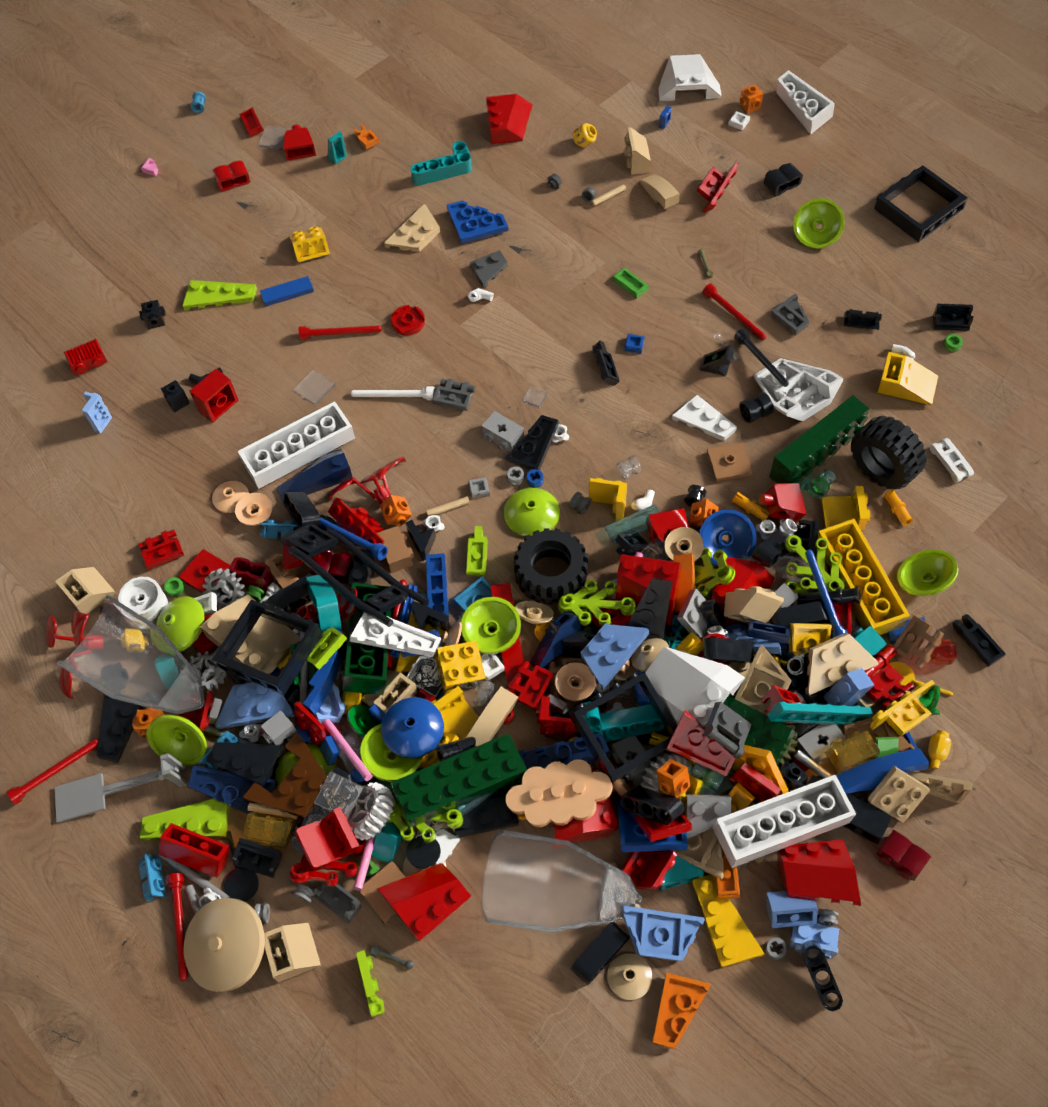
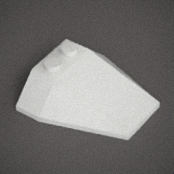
M700 54L674 55L669 57L658 88L659 101H674L675 93L679 90L704 89L706 99L721 98L720 85Z
M782 358L772 364L789 381L787 387H783L767 368L753 375L762 391L770 397L776 410L800 421L806 420L831 404L843 382L842 377L830 370Z
M663 647L645 672L677 725L684 710H686L704 727L707 725L715 702L723 703L729 694L733 695L745 679V677L728 665L667 647Z

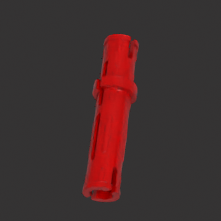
M887 645L881 652H877L873 656L878 661V665L864 670L869 678L881 668L887 666L889 661L897 655V650L894 651L896 648L893 645Z

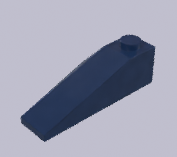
M342 449L321 456L277 488L284 504L285 492L304 491L309 495L340 484L353 477Z

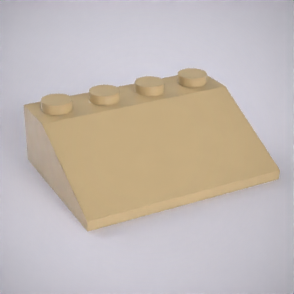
M247 594L215 612L200 626L205 636L220 647L250 600L254 599ZM260 616L233 660L270 674L289 655L290 644L300 643V636L289 627Z

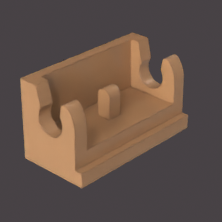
M281 553L263 560L264 564L270 567L272 577L281 589L300 579L293 569L285 570L283 568Z

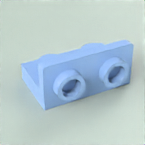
M85 391L83 395L87 403L81 411L94 431L101 434L112 416L100 395Z
M333 683L316 715L313 714L321 724L326 719H330L332 723L340 722L342 714L345 713V704L341 701L339 689L335 686V683ZM313 688L308 689V696L313 690Z
M821 924L792 926L789 947H793L796 952L802 953L803 944L813 940L821 945L826 959H831V957H835L838 954L839 929ZM810 949V950H808V952H807V954H808L809 952H814V953H818V954H819V951H818L817 949Z

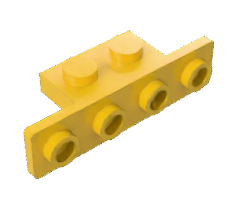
M932 680L926 684L922 682L914 689L913 693L909 691L904 694L900 702L895 700L886 708L885 712L882 710L877 712L872 717L874 721L870 728L873 730L886 721L900 737L906 734L932 714L918 699L925 695L935 683Z

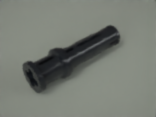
M859 586L848 589L838 587L836 591H828L832 603H837L838 605L850 602L861 603ZM819 592L798 594L799 605L822 601Z

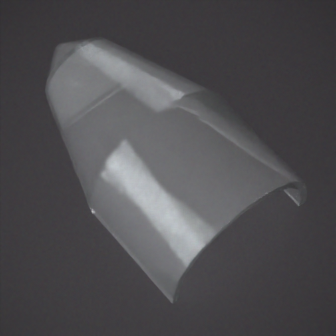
M109 595L106 596V603L102 613L88 635L64 661L59 660L57 663L62 668L115 700L176 715L201 709L205 704L202 679L165 635L163 630Z
M502 829L497 832L492 841L482 886V911L487 923L556 933L561 930L577 929L582 926L622 920L621 906L635 907L641 903L642 897L637 892L628 874L567 840Z

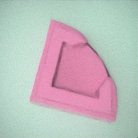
M148 158L141 167L142 173L157 176V165L153 159Z

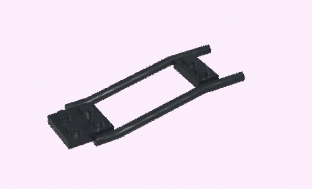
M309 523L282 536V543L289 547V554L303 561L358 609L387 627L393 625V620L383 613L406 601L408 597L425 606L429 603V599L397 581L344 536L330 528L324 531ZM337 542H339L391 586L366 599L364 603L311 558L336 546Z

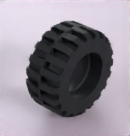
M878 416L872 418L854 435L851 441L852 457L856 460L858 468H861L862 473L865 476L867 475L872 482H876L879 486L886 487L887 489L895 490L906 487L923 471L927 460L926 450L923 449L924 445L922 441H919V436L913 433L908 425L905 426L902 421L895 420L893 417Z
M545 528L542 532H539V530L533 532L532 536L527 535L524 538V543H519L514 554V572L519 589L522 593L526 592V597L529 599L535 598L537 603L544 601L547 602V605H553V602L559 603L563 595L574 594L580 591L582 586H585L588 576V556L585 553L584 545L580 543L576 536L571 537L570 532L565 531L563 533L561 529L557 528L555 530ZM549 556L559 557L569 565L565 572L552 577L539 574L534 570L533 566L538 560Z

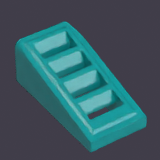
M341 131L328 139V159L335 165L347 157Z

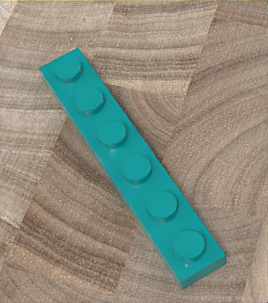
M779 702L774 705V708L767 715L770 722L848 725L870 718L874 714L870 707Z

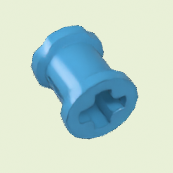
M194 92L190 108L196 113H202L206 101L205 94Z

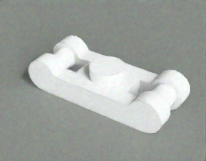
M944 438L940 443L930 445L931 453L938 457L951 474V478L955 483L962 481L964 477L973 476L974 471L949 438Z

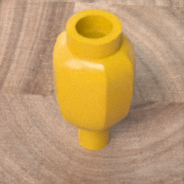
M343 692L341 701L345 704L344 714L347 715L351 707L361 705V693Z
M937 730L936 734L930 738L928 753L932 759L930 768L938 770L940 762L944 761L950 752L951 740L949 733L946 731Z

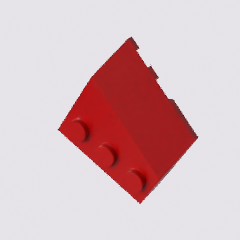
M518 94L486 97L491 143L501 144L523 141L533 104Z
M621 554L617 572L616 599L622 601V599L629 597L635 601L637 608L653 577L671 580L673 585L666 624L671 626L681 575L680 563Z
M727 557L725 560L726 564L735 570V577L726 585H716L713 588L712 599L717 601L724 615L726 592H733L737 588L747 590L751 586L769 589L775 581V577L759 562Z
M598 768L592 769V772H598V771H599ZM609 797L603 801L596 802V811L587 820L573 818L566 825H556L552 822V826L555 828L553 846L607 838L616 831L619 825Z
M843 839L794 844L778 850L777 867L788 897L808 900L827 898L831 899L832 903H840V900L852 901L853 905L861 906L856 870Z
M443 863L377 888L417 941H421L471 897L461 882Z

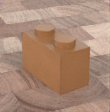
M395 526L377 533L385 541L383 545L388 547L385 559L391 573L413 565L411 558L414 557L411 547H407L405 544L408 540L404 531L401 532L399 527Z

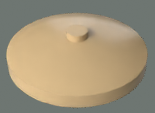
M219 898L204 905L194 915L185 935L184 959L188 972L198 985L215 992L231 991L244 985L254 975L261 962L265 944L264 930L258 914L244 901L233 898Z

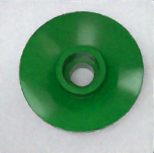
M355 705L348 711L347 719L351 728L360 736L365 737L379 723L368 714L370 707Z

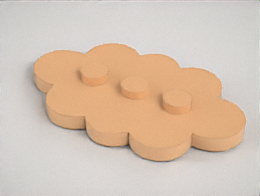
M576 759L567 765L561 762H552L545 769L541 767L529 768L522 777V785L514 786L508 791L506 804L513 813L525 814L528 822L534 827L547 826L551 821L556 825H566L573 818L587 820L592 817L596 811V802L607 799L612 792L613 785L606 774L592 772L590 765L584 760Z

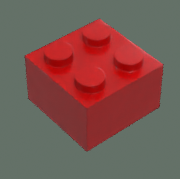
M218 369L213 370L190 390L199 413L212 423L239 401L231 379Z

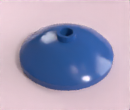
M726 509L714 512L705 519L699 530L704 547H707L712 552L711 561L717 566L718 562L713 558L717 550H723L727 557L747 560L752 555L756 546L757 537L754 525L747 516L735 510ZM723 535L728 536V540L726 542L722 541Z
M410 697L396 702L387 710L382 720L381 733L386 746L394 754L403 758H419L429 754L438 746L444 733V722L440 711L433 703L423 698ZM410 720L415 721L413 725H407Z

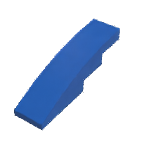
M445 553L426 555L428 607L449 616Z
M346 641L329 658L327 663L320 670H317L309 681L313 690L303 705L315 715L325 701L336 679L343 659Z
M916 748L871 760L851 768L836 777L845 794L876 789L893 766L907 773L928 769L929 762L921 749Z

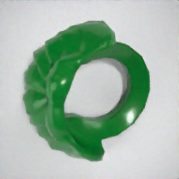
M937 685L932 686L925 695L918 699L932 713L930 716L940 715V711L936 709L941 693L940 687Z

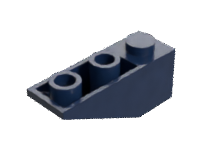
M565 611L550 623L530 661L533 666L538 665L544 668L554 658L563 654L562 639L583 629L576 615Z

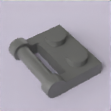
M715 702L705 727L704 735L724 746L735 758H740L744 753L743 746L752 724L722 702ZM718 729L732 738L734 743L719 733Z

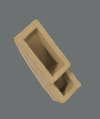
M653 174L640 180L641 185L655 203L659 202L664 209L679 203L680 193L664 178Z
M502 686L498 689L467 735V737L475 738L476 744L474 747L492 740L503 725L506 717L515 707L518 696Z

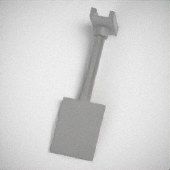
M167 753L160 755L161 768L151 773L104 786L102 773L56 786V822L62 823L106 810V795L153 781L168 779L179 787L186 786L188 783L180 774V771L186 770V766Z

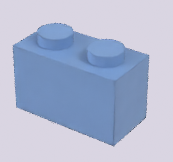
M863 668L846 673L823 697L831 705L853 706L874 686V683Z
M786 891L767 892L766 909L772 928L817 924L818 907L815 900L791 898L787 896Z

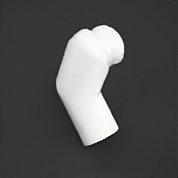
M479 288L468 293V298L471 302L481 299L492 301L494 293Z
M893 344L891 353L904 355L914 360L915 353L905 346Z
M646 490L644 498L634 500L631 503L632 509L635 511L649 509L655 492L653 490Z

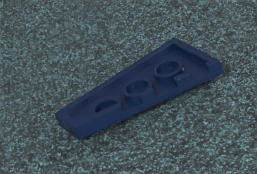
M594 734L606 756L611 754L602 734ZM582 737L575 738L574 741L566 743L563 741L557 742L555 745L548 747H535L534 750L518 751L527 770L532 767L545 769L552 762H561L567 765L576 759L584 760L588 764L595 762Z
M193 766L188 784L190 789L268 823L270 815L248 811L249 802L243 798L255 783L254 781L232 772ZM268 779L265 786L259 785L272 793L276 789L277 780Z

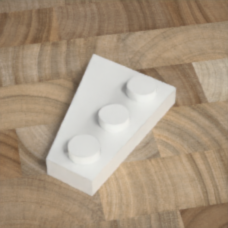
M698 395L672 415V420L676 422L682 421L688 427L701 429L705 434L725 441L737 430L735 424Z

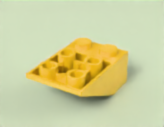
M888 352L877 393L932 405L938 375L907 356Z

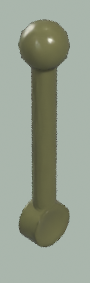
M700 249L698 254L702 257L705 265L706 276L712 278L713 272L710 271L704 256L705 251Z

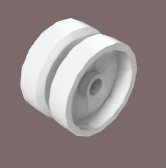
M150 577L131 579L121 588L118 596L120 607L130 621L137 626L143 625L147 627L155 625L160 612L168 604V599L161 587Z

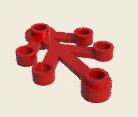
M357 839L359 846L351 854H362L366 840ZM302 854L300 863L292 866L289 875L290 879L295 883H304L310 879L325 881L327 886H335L338 883V874L336 872L329 871L324 873L317 871L320 869L344 871L345 876L352 877L357 873V865L354 862L343 863L334 861L313 869L309 865L306 856Z

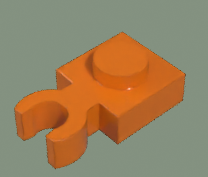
M363 124L360 131L354 128L355 136L366 150L379 143V138L371 129L366 131V127Z

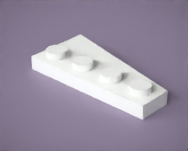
M363 613L350 636V642L429 657L434 656L441 641V638L395 619H392L393 625L387 627L366 613Z

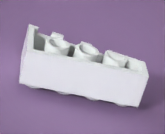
M788 70L777 79L776 93L810 135L833 117L835 103Z

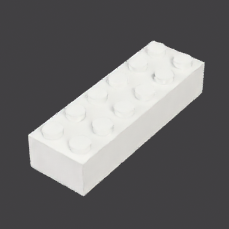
M334 401L239 450L238 454L254 483L260 489L355 439L351 424Z
M836 775L718 818L713 829L731 868L848 824L856 813Z

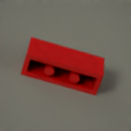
M170 823L160 836V856L217 878L228 862L229 845Z

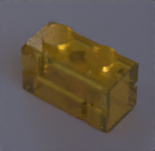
M866 730L862 733L855 731L849 734L848 738L843 741L841 738L832 741L826 754L833 763L837 773L841 774L858 765L874 760L879 755L880 749L873 741L869 731Z
M251 812L246 817L243 839L261 845H269V847L281 851L282 848L285 849L290 843L294 821Z

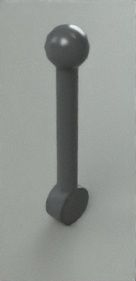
M373 946L370 950L372 955H381L405 965L407 969H412L414 966L413 961H405L381 951L377 946Z

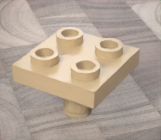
M893 766L868 797V800L871 804L904 823L930 789L896 766Z

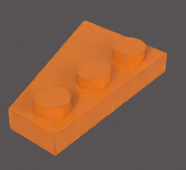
M666 973L652 1044L673 1050L676 1049L711 986L710 983Z

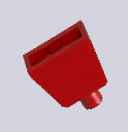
M293 125L291 130L285 131L284 151L287 161L316 156L313 140L306 127L301 128L300 125Z
M799 483L774 484L765 494L762 493L759 497V503L767 505L769 515L773 518L780 520L791 519L797 524L806 515Z

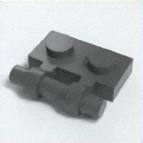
M450 378L448 380L441 379V386H438L436 389L433 404L467 411L472 400V393L469 392L475 393L476 386L470 385L468 382H455L454 379Z

